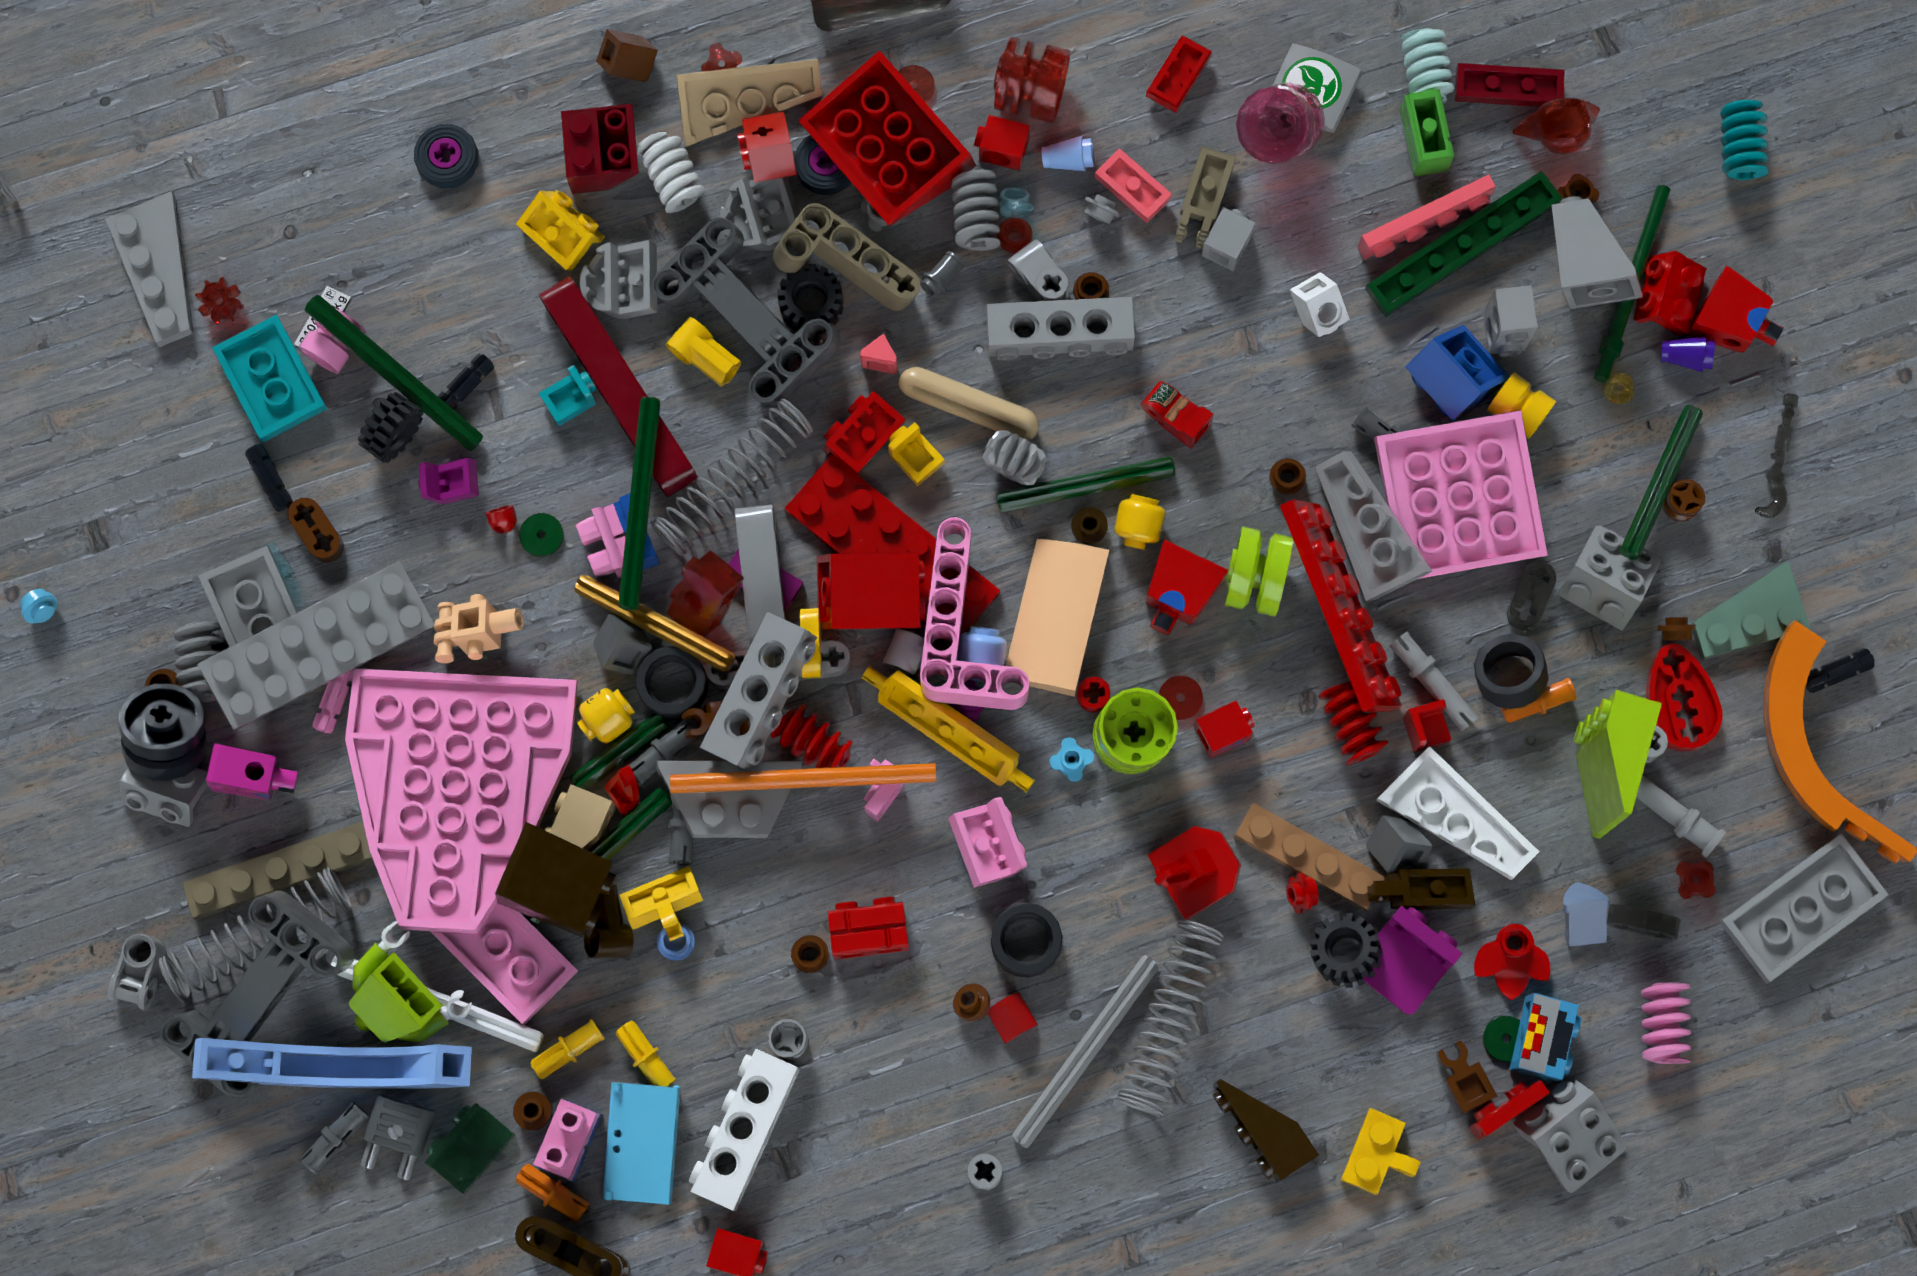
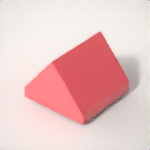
M883 333L861 350V367L897 374V357Z

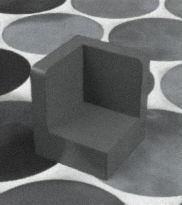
M608 614L594 640V647L603 669L635 677L637 676L639 666L652 648L644 629L622 617Z
M1382 815L1366 847L1387 873H1396L1400 869H1421L1433 845L1410 820Z

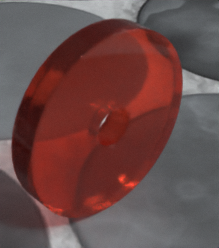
M910 65L898 71L909 84L916 83L918 85L914 90L926 103L932 98L935 83L932 74L926 68Z
M1182 675L1171 677L1162 684L1159 690V695L1164 697L1174 710L1176 720L1192 718L1202 706V690L1199 684L1190 677ZM1182 694L1185 700L1180 702L1176 699V696Z

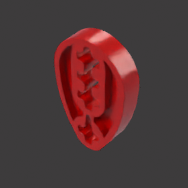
M1671 643L1663 646L1655 654L1648 672L1646 699L1662 703L1656 726L1663 729L1667 735V747L1681 752L1694 751L1709 743L1719 732L1723 720L1722 706L1709 675L1698 660L1679 644ZM1668 653H1671L1672 658H1679L1680 663L1675 667V674L1671 665H1664L1663 660L1668 657ZM1677 689H1680L1682 694H1688L1689 699L1684 702V708L1686 712H1693L1694 715L1688 721L1689 728L1698 731V735L1693 738V742H1690L1689 737H1682L1681 732L1686 728V722L1684 719H1678L1676 716L1682 710L1680 701H1673L1672 699Z

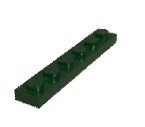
M1540 171L1368 283L1365 290L1383 315L1388 317L1552 210V205L1560 203L1563 198L1546 175Z

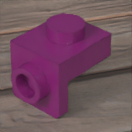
M464 458L442 465H435L429 462L419 464L420 477L418 485L423 499L445 505L479 496L476 460Z

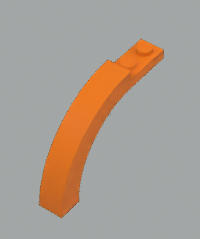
M1794 620L1788 624L1771 657L1763 693L1765 735L1776 768L1798 803L1829 831L1837 830L1842 822L1847 824L1844 829L1847 833L1862 842L1867 838L1878 845L1877 853L1894 864L1899 860L1903 863L1911 862L1917 853V847L1845 799L1829 783L1813 758L1804 729L1803 699L1810 670L1827 641Z

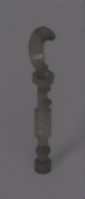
M1787 393L1783 398L1785 408L1781 413L1782 423L1777 429L1774 444L1776 451L1771 453V458L1775 459V463L1766 474L1768 483H1771V488H1773V499L1769 505L1764 507L1757 506L1755 508V513L1761 517L1774 518L1783 512L1787 504V491L1782 483L1785 479V474L1782 472L1785 461V452L1789 450L1793 430L1790 425L1792 417L1795 415L1794 407H1797L1799 399L1795 394Z

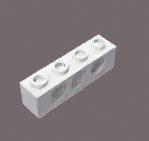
M755 1049L752 1056L745 1055L737 1073L738 1076L742 1077L736 1091L730 1089L722 1105L721 1111L725 1112L726 1115L721 1126L714 1125L706 1140L705 1146L710 1148L704 1163L697 1161L690 1175L689 1182L694 1184L691 1192L732 1211H737L800 1071L798 1067L758 1049ZM756 1083H764L769 1089L767 1099L759 1104L750 1102L748 1098L750 1087ZM741 1118L749 1119L753 1125L752 1133L746 1139H736L732 1133L733 1124ZM723 1154L734 1155L737 1162L735 1170L729 1175H720L716 1169V1162Z

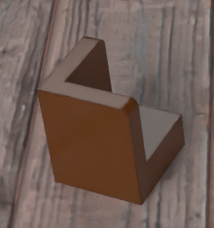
M607 29L596 62L611 76L647 82L658 49L642 36Z

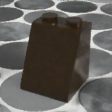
M525 822L496 889L495 896L497 903L583 938L586 929L594 930L601 910L595 907L601 894L609 895L616 874L611 873V861Z

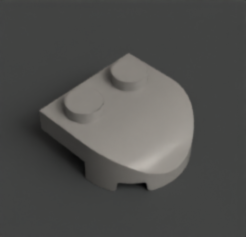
M788 177L754 183V180L747 181L741 178L729 188L731 194L727 199L725 207L721 206L720 217L728 219L742 231L744 247L755 251L774 250L785 232L799 215ZM730 229L724 230L726 235L730 238Z
M646 240L617 246L611 242L599 246L595 250L598 254L589 265H583L581 271L580 289L585 300L598 311L616 319H627L657 313V296L652 287L653 278L657 274L656 244Z

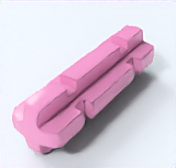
M354 669L328 682L318 707L322 709L321 713H316L312 723L314 729L327 734H331L334 731L338 721L334 718L336 714L340 715L350 689L347 684L348 682L352 683Z

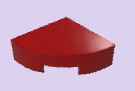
M627 765L619 769L604 786L623 817H626L634 810L639 802L637 781L631 767Z

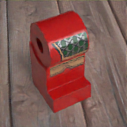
M1159 381L1140 403L1142 409L1190 449L1195 446L1212 425L1214 415L1203 406L1198 407L1182 396L1174 387L1163 381Z

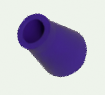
M1706 336L1672 341L1662 340L1660 362L1671 363L1699 372H1703V369L1712 370L1715 340H1706Z

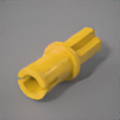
M590 1019L588 1023L565 1038L559 1036V1042L531 1060V1067L540 1079H545L570 1061L577 1062L576 1057L605 1038L593 1019Z
M634 1021L625 1023L616 1031V1036L635 1061L633 1067L636 1068L638 1066L651 1085L668 1087L677 1080L657 1054L659 1048L651 1046Z

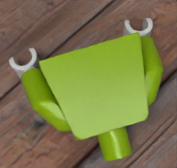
M395 921L383 930L381 943H374L354 966L352 988L355 994L350 999L349 1006L356 1013L354 1020L357 1027L362 1031L371 1030L383 1042L396 1038L401 1041L423 1042L449 1024L448 1020L451 1017L454 1019L465 1018L468 1015L472 1002L466 1007H457L454 1002L458 1001L464 994L463 990H458L451 994L446 1008L442 1011L440 1010L443 1005L395 952L388 953L391 948H396L403 944L410 935V932L407 931L400 939H395L391 933L392 928L399 922Z

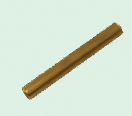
M581 575L578 578L574 591L582 597L720 671H729L736 658L734 653L640 603L637 610L620 609L618 604L620 592L588 575Z

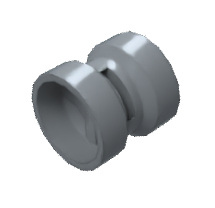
M783 1019L771 1027L768 1034V1042L772 1051L779 1058L795 1060L806 1052L808 1036L799 1022L792 1019Z

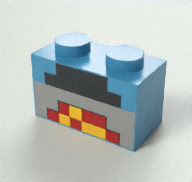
M1537 993L1525 996L1509 1070L1550 1082L1563 1080V1076L1569 1074L1573 1062V1053L1569 1052L1571 1039L1577 1037L1581 1026V1016L1577 1015L1579 1005Z

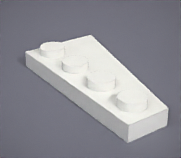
M1430 746L1376 800L1510 880L1540 852Z

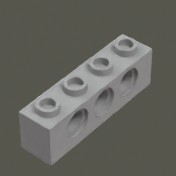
M1132 297L987 304L989 357L1010 361L1017 359L1019 355H1033L1037 359H1047L1060 353H1069L1072 357H1085L1090 355L1091 352L1105 351L1108 355L1125 354L1127 350H1133L1135 340ZM1099 323L1105 327L1106 331L1101 334H1093L1087 327L1090 324ZM1056 325H1064L1070 332L1064 336H1057L1051 329ZM1020 327H1028L1034 333L1030 337L1022 338L1017 336L1015 331Z
M767 612L700 748L747 771H752L753 767L764 756L765 743L770 732L774 731L781 721V710L787 698L791 697L798 687V676L804 664L808 663L814 655L817 637L806 629ZM784 652L785 656L782 664L774 668L773 662L775 657L779 653ZM767 686L768 692L766 697L757 702L758 691L762 687ZM750 719L751 726L749 731L741 736V725Z

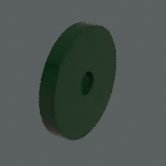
M537 513L531 515L523 522L519 531V539L523 548L529 554L536 557H546L554 554L561 547L564 531L560 522L554 516L546 513ZM545 532L546 535L540 539L538 538V533Z
M1499 1016L1487 1024L1483 1032V1044L1491 1057L1502 1062L1512 1061L1520 1020L1512 1016ZM1504 1034H1507L1510 1037L1509 1043H1504L1502 1041V1036Z

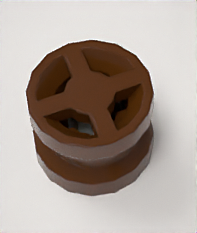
M1683 479L1677 481L1670 488L1664 501L1663 510L1665 514L1677 522L1689 521L1695 517L1705 504L1706 496L1704 489L1694 480Z

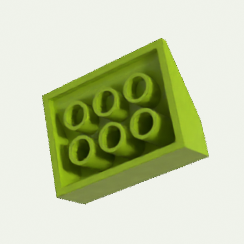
M1616 690L1608 699L1603 698L1600 706H1595L1592 714L1586 715L1584 722H1579L1573 743L1579 744L1576 759L1592 837L1602 838L1632 814L1662 703Z

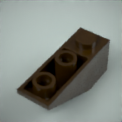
M1222 1079L1213 1084L1216 1092L1212 1094L1214 1100L1224 1114L1229 1111L1238 1123L1234 1126L1235 1132L1246 1147L1250 1144L1253 1145L1260 1156L1255 1161L1267 1179L1274 1177L1278 1183L1319 1156L1298 1122Z

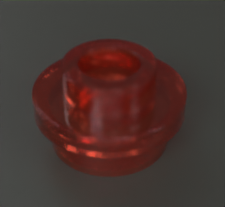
M1013 217L1004 220L999 225L1000 232L997 234V239L1001 241L1000 247L1005 251L1017 253L1032 242V229L1025 220ZM1012 232H1017L1021 235V238L1018 241H1012L1008 238V235Z

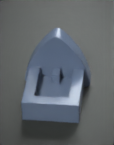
M1579 882L1570 886L1563 898L1566 941L1569 947L1607 943L1606 909L1610 907V900L1596 888Z

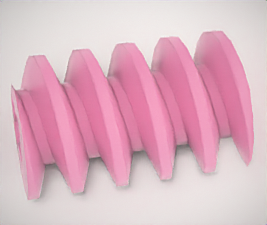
M1654 983L1652 986L1641 990V997L1651 1001L1641 1006V1012L1652 1016L1642 1020V1027L1652 1031L1642 1036V1043L1652 1046V1048L1642 1051V1058L1660 1064H1685L1691 1062L1680 1057V1053L1691 1050L1690 1045L1680 1042V1038L1691 1035V1030L1680 1027V1022L1691 1019V1015L1679 1010V1007L1690 1004V999L1679 996V992L1690 989V984Z

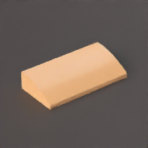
M1037 539L1006 666L1019 668L1027 674L1029 686L1075 697L1109 550L1071 542Z

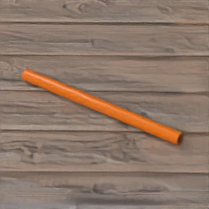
M936 763L670 775V792L673 794L936 782Z

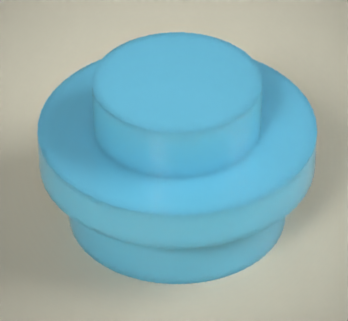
M35 589L28 592L20 602L21 615L28 623H42L49 620L58 606L56 597L44 589Z

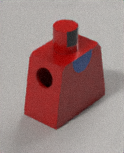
M1726 265L1716 279L1688 335L1694 338L1706 336V340H1715V345L1744 353L1754 338L1773 347L1784 327L1765 318L1773 304V299Z
M1164 540L1145 602L1157 609L1150 627L1159 633L1170 635L1177 619L1188 625H1193L1224 583L1228 570Z

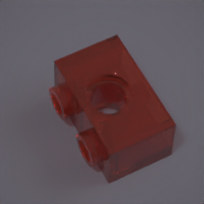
M712 550L700 559L693 557L681 571L684 578L671 592L670 598L673 600L666 613L675 622L702 637H706L721 625L744 580L742 575Z

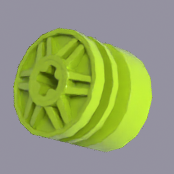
M1139 687L1122 690L1109 699L1094 721L1092 740L1095 752L1105 765L1116 772L1129 775L1147 772L1159 764L1174 745L1178 730L1176 715L1168 701L1153 690ZM1130 726L1134 727L1135 733L1141 734L1135 742H1131L1130 736L1124 735V732Z

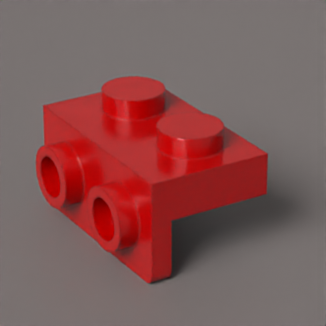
M1676 250L1651 256L1646 267V275L1642 286L1643 298L1637 299L1633 320L1638 323L1654 321L1678 336L1689 334L1707 268Z

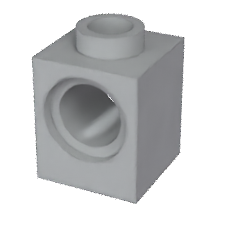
M1223 207L1204 242L1201 256L1234 271L1253 236L1256 222L1251 221V218L1240 210L1233 209L1231 211Z

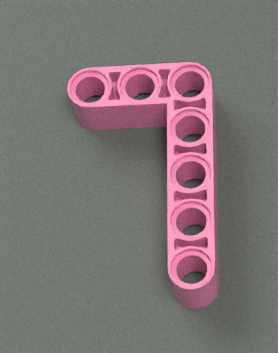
M957 517L948 518L940 524L937 532L920 671L921 691L927 699L934 702L1016 710L1027 702L1029 696V678L1023 670L1011 666L957 661L971 550V529L963 519ZM950 534H958L964 540L959 544L953 545L945 541V538ZM952 568L957 570L960 575L955 579L948 580L941 576V572ZM948 603L954 606L956 610L950 615H942L937 612L936 608L941 604ZM937 639H946L951 643V646L945 651H939L932 647V643ZM934 674H940L946 677L947 682L940 687L930 685L927 679ZM971 678H977L983 681L985 686L978 691H972L965 686V683ZM1009 682L1019 684L1022 690L1016 695H1009L1003 691L1002 687Z

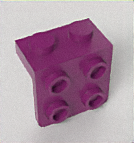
M1400 906L1377 934L1383 950V956L1379 957L1381 960L1380 968L1375 967L1373 969L1376 975L1372 979L1368 975L1363 979L1368 986L1404 1014L1412 1015L1447 970L1454 966L1463 953L1456 948L1459 944L1450 935L1443 931H1439L1437 934L1426 925L1427 918L1412 907L1406 910L1403 906Z

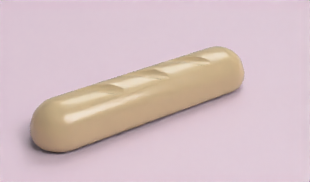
M911 367L905 370L898 380L899 388L908 397L994 431H1008L1012 434H1017L1023 439H1027V441L1033 439L1038 433L1039 422L1031 410L927 369Z

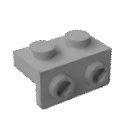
M128 767L119 780L121 803L134 811H143L160 817L169 823L190 827L193 822V808L208 786L206 781L208 772L196 768L184 777L162 781L150 780L137 775Z

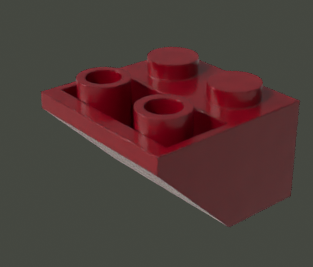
M632 104L561 111L566 178L572 194L607 191L639 174Z

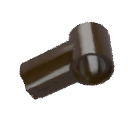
M613 884L609 895L601 894L595 908L600 909L601 913L594 930L586 929L584 933V949L590 958H626L633 949V932L628 924H623L617 885Z

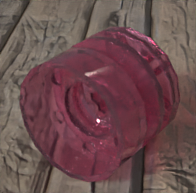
M1288 82L1259 89L1247 97L1239 109L1236 122L1238 139L1245 151L1258 161L1275 164L1297 158L1313 149L1321 138L1325 124L1323 106L1317 96L1303 85ZM1287 114V121L1291 123V126L1283 128L1284 121L1280 119V116Z

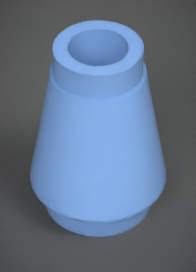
M1083 136L1042 147L1043 167L1086 171V168L1094 167L1095 156L1092 138L1084 139Z

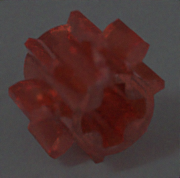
M221 277L219 282L210 283L207 280L204 281L205 287L202 293H196L195 295L203 303L198 308L201 315L206 317L211 314V319L215 325H218L220 320L229 319L232 322L235 321L233 315L237 309H243L244 307L240 300L236 299L241 293L238 287L232 285L228 288V283L224 277ZM222 297L223 302L217 305L216 300Z

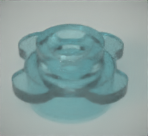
M1020 187L1006 188L1001 192V196L996 198L998 200L997 206H1000V214L1002 216L1015 219L1021 218L1025 214H1032L1035 211L1034 205L1029 203V192L1026 189Z

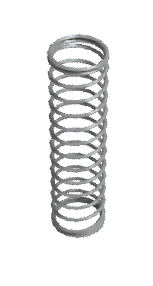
M782 398L780 401H777L780 411L774 408L769 409L771 421L764 418L758 420L761 431L755 428L748 429V435L752 442L745 438H738V445L742 452L735 448H728V455L732 462L721 457L717 459L718 466L722 472L712 467L707 468V474L712 483L705 478L698 477L697 484L701 492L692 487H687V495L691 502L682 497L676 498V503L682 513L672 507H666V514L672 524L661 517H656L654 522H651L655 532L677 554L685 556L687 549L663 523L677 532L690 546L694 547V543L680 529L669 510L680 516L702 537H705V534L685 512L680 501L689 505L712 527H715L711 519L698 506L689 490L698 494L722 517H725V513L706 493L700 480L715 489L732 507H736V504L716 483L710 470L730 483L742 497H746V494L726 473L720 461L730 465L752 487H756L752 479L739 467L730 451L743 457L762 477H766L764 471L749 457L741 441L752 446L772 467L777 468L775 462L759 447L751 431L762 436L782 457L787 458L786 453L769 437L761 421L772 426L793 448H797L796 443L779 427L773 418L772 411L786 419L803 438H807V435L813 433L811 424L789 401Z
M331 868L323 869L324 878L319 872L317 876L328 896L333 915L327 911L312 890L309 882L304 879V884L314 901L321 921H323L321 909L328 917L335 919L336 908L334 902L343 911L351 910L352 907L347 893ZM291 887L290 889L295 899L305 907L295 888ZM267 904L268 913L271 918L276 919L270 905ZM238 915L237 920L247 935L253 952V959L239 945L229 925L224 923V928L236 948L240 966L226 953L215 931H210L213 940L222 953L227 973H224L216 965L202 939L197 937V942L209 961L213 980L203 973L190 948L184 944L183 948L196 969L200 988L195 986L187 977L174 952H170L171 959L167 956L159 958L158 963L170 989L179 1000L184 1001L185 998L189 997V985L197 991H202V977L207 982L215 984L217 979L216 970L223 976H229V963L237 969H242V955L247 960L253 962L257 957L255 947L260 952L262 951V948L248 931L241 916ZM297 926L302 932L306 933L303 927ZM262 933L265 944H267L270 938Z
M1185 919L1178 920V924H1176L1177 928L1185 933H1175L1172 936L1175 942L1182 947H1170L1167 950L1178 961H1166L1163 963L1164 968L1173 975H1161L1158 977L1159 982L1170 990L1157 989L1153 991L1154 996L1165 1004L1153 1003L1148 1006L1150 1011L1160 1018L1149 1017L1143 1020L1147 1027L1157 1033H1139L1140 1039L1152 1047H1134L1135 1053L1149 1062L1139 1060L1129 1062L1132 1069L1144 1076L1131 1074L1124 1076L1128 1084L1140 1091L1121 1089L1119 1090V1097H1117L1119 1102L1157 1116L1163 1115L1165 1111L1163 1107L1125 1093L1142 1095L1167 1102L1168 1099L1135 1084L1128 1078L1149 1081L1170 1088L1173 1085L1142 1071L1133 1064L1151 1066L1173 1073L1178 1071L1149 1058L1138 1050L1153 1051L1179 1059L1183 1057L1154 1044L1142 1035L1164 1038L1184 1045L1188 1043L1159 1030L1147 1021L1166 1023L1187 1030H1192V1027L1170 1019L1152 1007H1162L1197 1016L1195 1012L1177 1006L1157 993H1168L1197 1002L1202 1001L1201 998L1189 995L1170 986L1162 979L1179 980L1202 988L1207 987L1206 984L1194 981L1173 971L1167 965H1179L1207 974L1212 973L1211 970L1183 960L1172 953V950L1190 952L1212 960L1216 959L1211 954L1201 952L1186 945L1176 937L1195 938L1216 946L1221 945L1220 942L1223 941L1222 938L1224 937L1221 932L1211 927Z

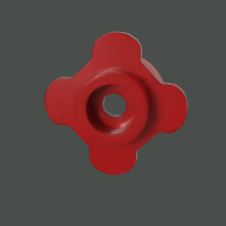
M1297 873L1296 878L1290 877L1288 879L1286 887L1287 899L1297 914L1303 913V909L1309 910L1312 906L1317 905L1319 899L1318 888L1311 876L1305 877L1303 873Z

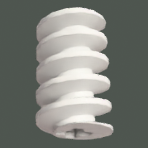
M658 132L643 139L637 147V152L643 157L644 167L649 169L648 175L654 181L653 185L656 192L660 193L659 198L661 203L666 206V213L679 212L696 202L705 192V188L703 185L693 186L698 182L699 175L698 173H688L694 167L692 161H682L687 157L688 152L684 148L677 149L682 144L681 137H669L667 132Z

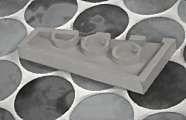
M172 191L105 218L151 333L159 347L193 334L188 290L186 289L184 278V258L182 257L180 247V227L176 215V196Z
M1343 451L1315 466L1366 601H1374L1433 572L1351 451Z

